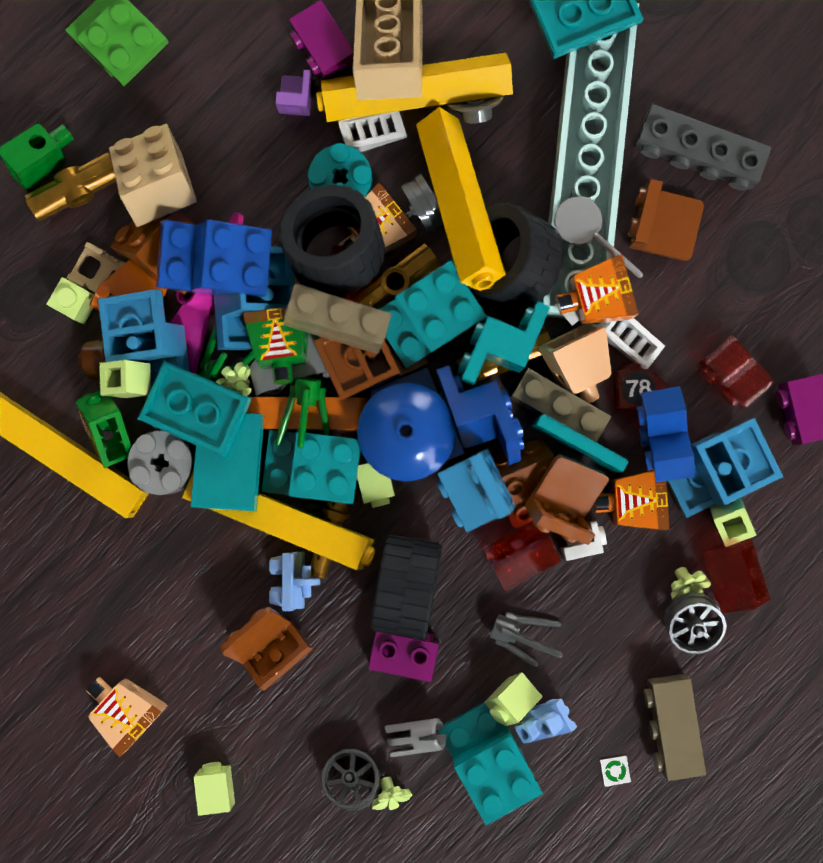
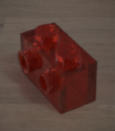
M533 521L482 548L505 591L561 562L549 534L536 528L533 525Z
M752 538L725 547V544H720L703 552L705 567L710 573L715 589V599L719 603L723 614L756 609L771 600Z

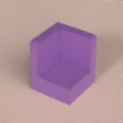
M304 70L303 77L286 75L281 77L280 92L276 93V107L279 114L310 116L313 84L310 70Z

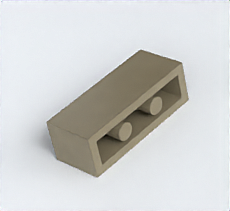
M295 284L285 314L284 326L378 354L385 339L391 313Z
M529 368L524 372L510 396V399L537 415L545 414L594 442L598 441L612 417Z
M685 674L647 679L648 689H644L643 693L646 707L651 708L653 720L649 721L648 724L651 738L657 742L658 752H654L657 772H661L668 781L705 776L706 769L691 679Z

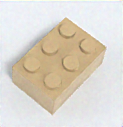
M167 123L162 126H152L138 136L121 139L114 146L109 147L120 198L137 227L197 202L183 155Z

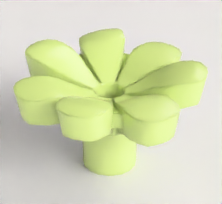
M243 362L237 363L234 370L227 366L221 371L225 378L218 379L216 383L248 396L251 393L250 381L248 379L251 369L248 365H244Z
M680 567L675 571L678 580L671 584V597L674 600L678 596L690 592L703 593L702 588L710 587L711 582L702 571H697L691 575L686 567Z
M384 777L381 779L382 792L371 802L372 809L382 810L387 805L389 810L399 807L398 801L405 802L409 800L412 793L408 788L394 787L392 778Z

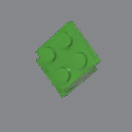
M95 0L65 30L111 78L114 76L123 86L135 77L169 43L167 38L129 0Z

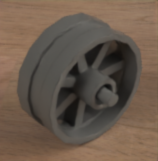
M422 174L416 176L413 181L406 182L401 186L411 203L409 205L410 211L405 213L408 219L412 216L416 220L420 218L430 235L437 232L438 228L444 226L435 191L431 190Z
M690 592L682 594L671 601L665 610L664 624L670 640L677 649L685 653L701 654L708 652L718 646L725 636L727 627L725 617L713 598L704 593ZM701 606L702 608L698 612L694 607ZM711 610H714L717 614V617L705 618ZM675 620L684 623L683 625L673 629V624ZM706 626H713L710 632H707ZM689 631L687 639L678 637Z
M344 749L335 753L326 762L322 771V787L325 795L337 807L347 811L361 810L369 806L377 797L381 787V774L377 764L365 752L357 749ZM350 756V767L345 771L337 762ZM356 756L369 762L357 772H355ZM334 766L342 774L341 779L329 781V775ZM373 768L375 783L361 780L360 777ZM344 784L342 792L338 799H336L329 787ZM360 786L372 789L371 793L363 801L358 790ZM350 789L353 790L357 801L356 804L343 803Z

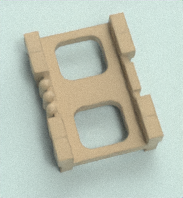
M87 242L85 249L71 273L68 274L67 279L85 290L88 288L96 293L99 284L126 262L116 259L106 251ZM87 256H91L101 263L99 270L92 279L79 273V268Z

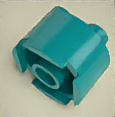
M336 143L320 151L313 159L308 171L311 190L318 186L351 187L352 190L359 191L365 198L373 189L372 172L368 160L359 150L343 143ZM346 177L347 183L338 182L336 184L335 179Z

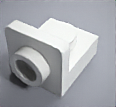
M597 521L587 522L595 534L590 544L586 545L578 541L575 543L567 541V546L560 547L562 559L569 561L604 553L602 545H606L607 540L603 526L598 527Z

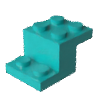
M452 261L444 264L395 296V300L379 309L391 313L385 337L405 368H408L487 317L468 286L460 283L457 270Z
M538 301L533 309L528 307L522 316L518 328L489 316L485 324L478 322L470 344L475 346L472 355L467 352L465 353L457 372L463 376L461 379L462 384L472 388L485 359L520 373L527 364L550 306Z
M269 429L262 492L354 504L361 450L358 439L306 433L304 446L299 448L297 445L298 432L285 431L281 445L276 446L275 441L278 430Z
M484 702L443 724L445 728L438 730L439 734H446L445 745L453 758L454 768L485 825L494 822L543 794L509 727H504L503 724L494 720L490 714V709Z

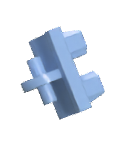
M305 552L282 553V556L270 558L269 571L271 574L282 575V586L271 587L269 603L281 606L282 611L305 608V598L311 597V586L320 585V578L311 577V565H305Z
M551 699L546 701V703L534 706L523 717L521 722L515 726V730L521 741L525 744L570 733L577 726L575 722L569 719V708L564 705L562 699Z

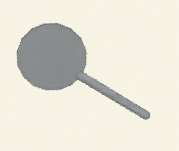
M577 196L569 198L560 204L555 213L554 224L557 233L563 240L570 244L581 245L595 239L614 257L621 254L598 234L602 227L603 218L595 202L588 198ZM623 256L625 266L638 278H642L643 273Z

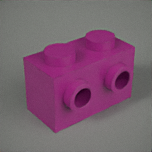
M322 0L289 19L292 31L288 34L298 50L303 48L308 55L305 61L314 76L320 74L323 80L332 79L353 66L354 51Z
M823 374L778 384L777 402L779 407L784 409L786 416L784 430L787 438L792 441V445H802L823 440Z
M376 631L369 670L432 682L439 640L433 639L434 634L427 632L426 639L421 640Z

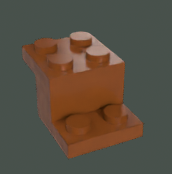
M180 209L139 227L132 220L129 225L122 227L116 233L115 241L110 247L118 255L132 259L156 282L161 221L168 220L193 224ZM175 290V291L180 292V293H183V294H185V293L187 292V291Z
M323 337L314 341L341 401L368 388L371 390L376 389L428 365L426 357H423L408 368H405L386 337L378 354Z

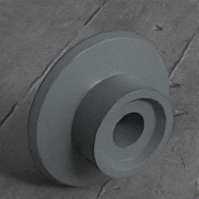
M503 96L451 103L448 106L452 110L461 112L463 122L470 124L482 123L492 119V108L502 102Z

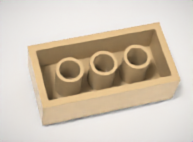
M356 0L353 74L357 100L422 97V0Z

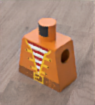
M622 254L574 275L570 279L572 291L556 295V304L560 315L577 310L581 324L629 320L639 314Z
M653 470L610 480V493L600 494L594 502L595 513L612 512L613 524L670 530L666 481L656 483Z

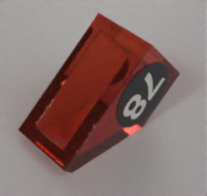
M639 363L623 364L622 370H617L613 373L615 410L637 409V407L642 406L641 393L671 387L651 369H641V364Z

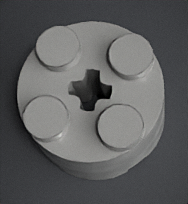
M153 431L144 434L137 439L129 452L128 470L130 479L140 489L150 494L166 495L177 493L187 487L194 469L196 451L190 442L165 431ZM164 458V460L169 461V466L162 468V466L158 465L159 459Z

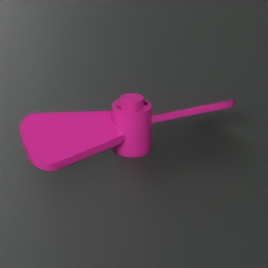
M234 212L228 223L242 225L244 217L242 214ZM176 291V298L183 305L170 323L184 325L190 372L196 374L210 316L215 314L214 295L188 291L183 294Z

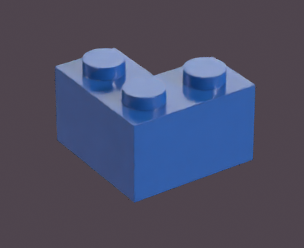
M681 387L641 393L642 406L637 407L639 425H644L643 428H639L641 446H648L649 450L644 452L647 471L653 470L656 483L695 477L694 454L687 430V412Z

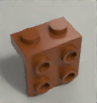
M650 179L644 188H639L635 206L639 208L636 218H632L628 229V236L631 237L629 248L680 261H688L693 254L704 204L701 200L661 191L663 182Z
M543 438L524 444V449L520 450V462L509 465L504 453L498 454L493 458L516 505L513 512L508 515L510 523L515 528L533 521L524 505L554 459L553 453Z
M555 456L524 505L533 519V525L545 533L550 531L558 533L562 538L571 543L578 541L589 545L595 534L584 518L607 484L608 477L604 472L566 456Z
M270 607L255 612L251 616L250 621L240 630L232 632L220 647L223 655L243 664L259 689L264 691L312 650V647L293 621Z

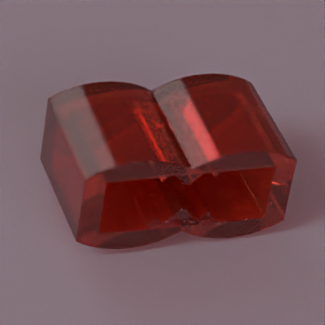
M732 335L727 337L699 362L702 367L700 372L709 383L714 384L716 382L724 391L721 394L722 397L733 408L736 406L740 409L746 408L775 383L764 368L752 358L744 346Z

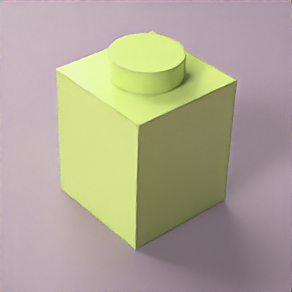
M62 277L46 305L85 325L93 311V308H90L94 294Z
M130 360L100 363L101 396L133 398L149 395L151 390V369L149 363Z
M369 463L358 466L357 479L363 503L371 502L372 508L390 504L389 497L395 496L391 478L377 472Z
M741 498L726 505L715 504L710 507L713 520L725 547L757 536Z
M521 672L508 677L484 703L490 709V714L494 720L506 727L519 723L543 696Z
M211 762L202 765V769H199L194 776L198 816L230 812L235 804L231 765L221 766V762Z

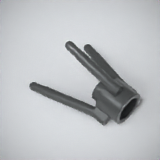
M508 611L506 616L497 615L490 633V638L496 640L495 644L508 649L534 667L538 666V662L513 644H515L516 640L547 654L562 658V652L519 634L521 626L516 624V622L561 627L560 621L521 616Z

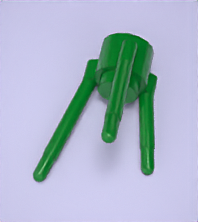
M216 326L213 328L204 358L199 365L201 371L198 374L215 383L218 379L225 378L221 371L226 367L223 363L227 357V354L223 352L217 360H211L217 341ZM253 350L240 362H243L244 365L250 363L255 358Z
M297 377L295 378V384H290V395L277 433L276 446H280L296 399V404L301 405L298 447L302 448L304 446L308 406H316V400L319 403L323 433L327 436L330 434L325 401L326 388L320 387V379Z

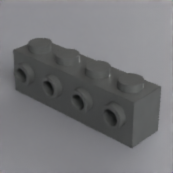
M652 104L645 116L634 148L641 150V154L653 159L661 157L669 160L670 164L676 168L694 169L699 171L700 176L706 179L717 180L718 178L727 181L730 187L741 191L751 190L759 183L772 148Z

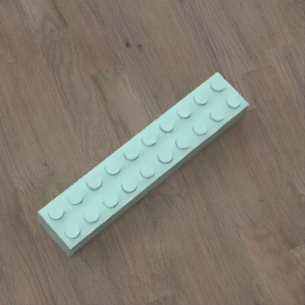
M637 25L566 54L548 223L555 228V213L560 204L567 199L577 196L588 198L595 202L603 218L602 227L598 234L613 247ZM561 238V245L564 251L562 269H560L559 278L551 288L552 290L540 301L550 306L546 317L566 319L563 314L560 315L558 308L555 306L556 295L572 291L570 279L574 275L613 257L595 239L589 243L577 245L570 244Z

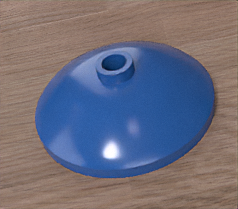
M399 383L380 390L367 402L359 418L357 435L364 458L377 472L394 480L415 481L433 474L447 461L455 443L456 429L450 408L436 392L419 384ZM404 425H409L413 429V434L408 438L402 437L400 434V428Z

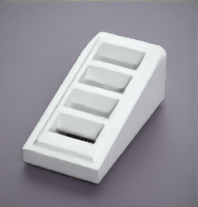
M399 111L338 121L344 144L360 152L407 138ZM391 117L396 130L393 133H390L386 119ZM379 121L381 123L382 130L384 133V135L378 136L374 124L375 122ZM363 126H369L371 138H366ZM357 129L360 140L354 141L351 130Z
M634 318L621 320L613 331L611 329L617 321L598 323V325L605 327L608 343L643 370H647L665 347L664 344ZM628 327L630 329L629 332L621 340L619 338L620 335ZM637 335L640 336V339L631 349L629 347L631 342ZM648 342L650 347L642 357L639 356L638 353Z

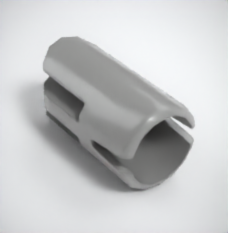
M438 718L386 725V733L411 730V733L388 738V746L413 745L390 751V757L443 750L446 744V734L431 735L436 733L435 731L445 728L442 721Z

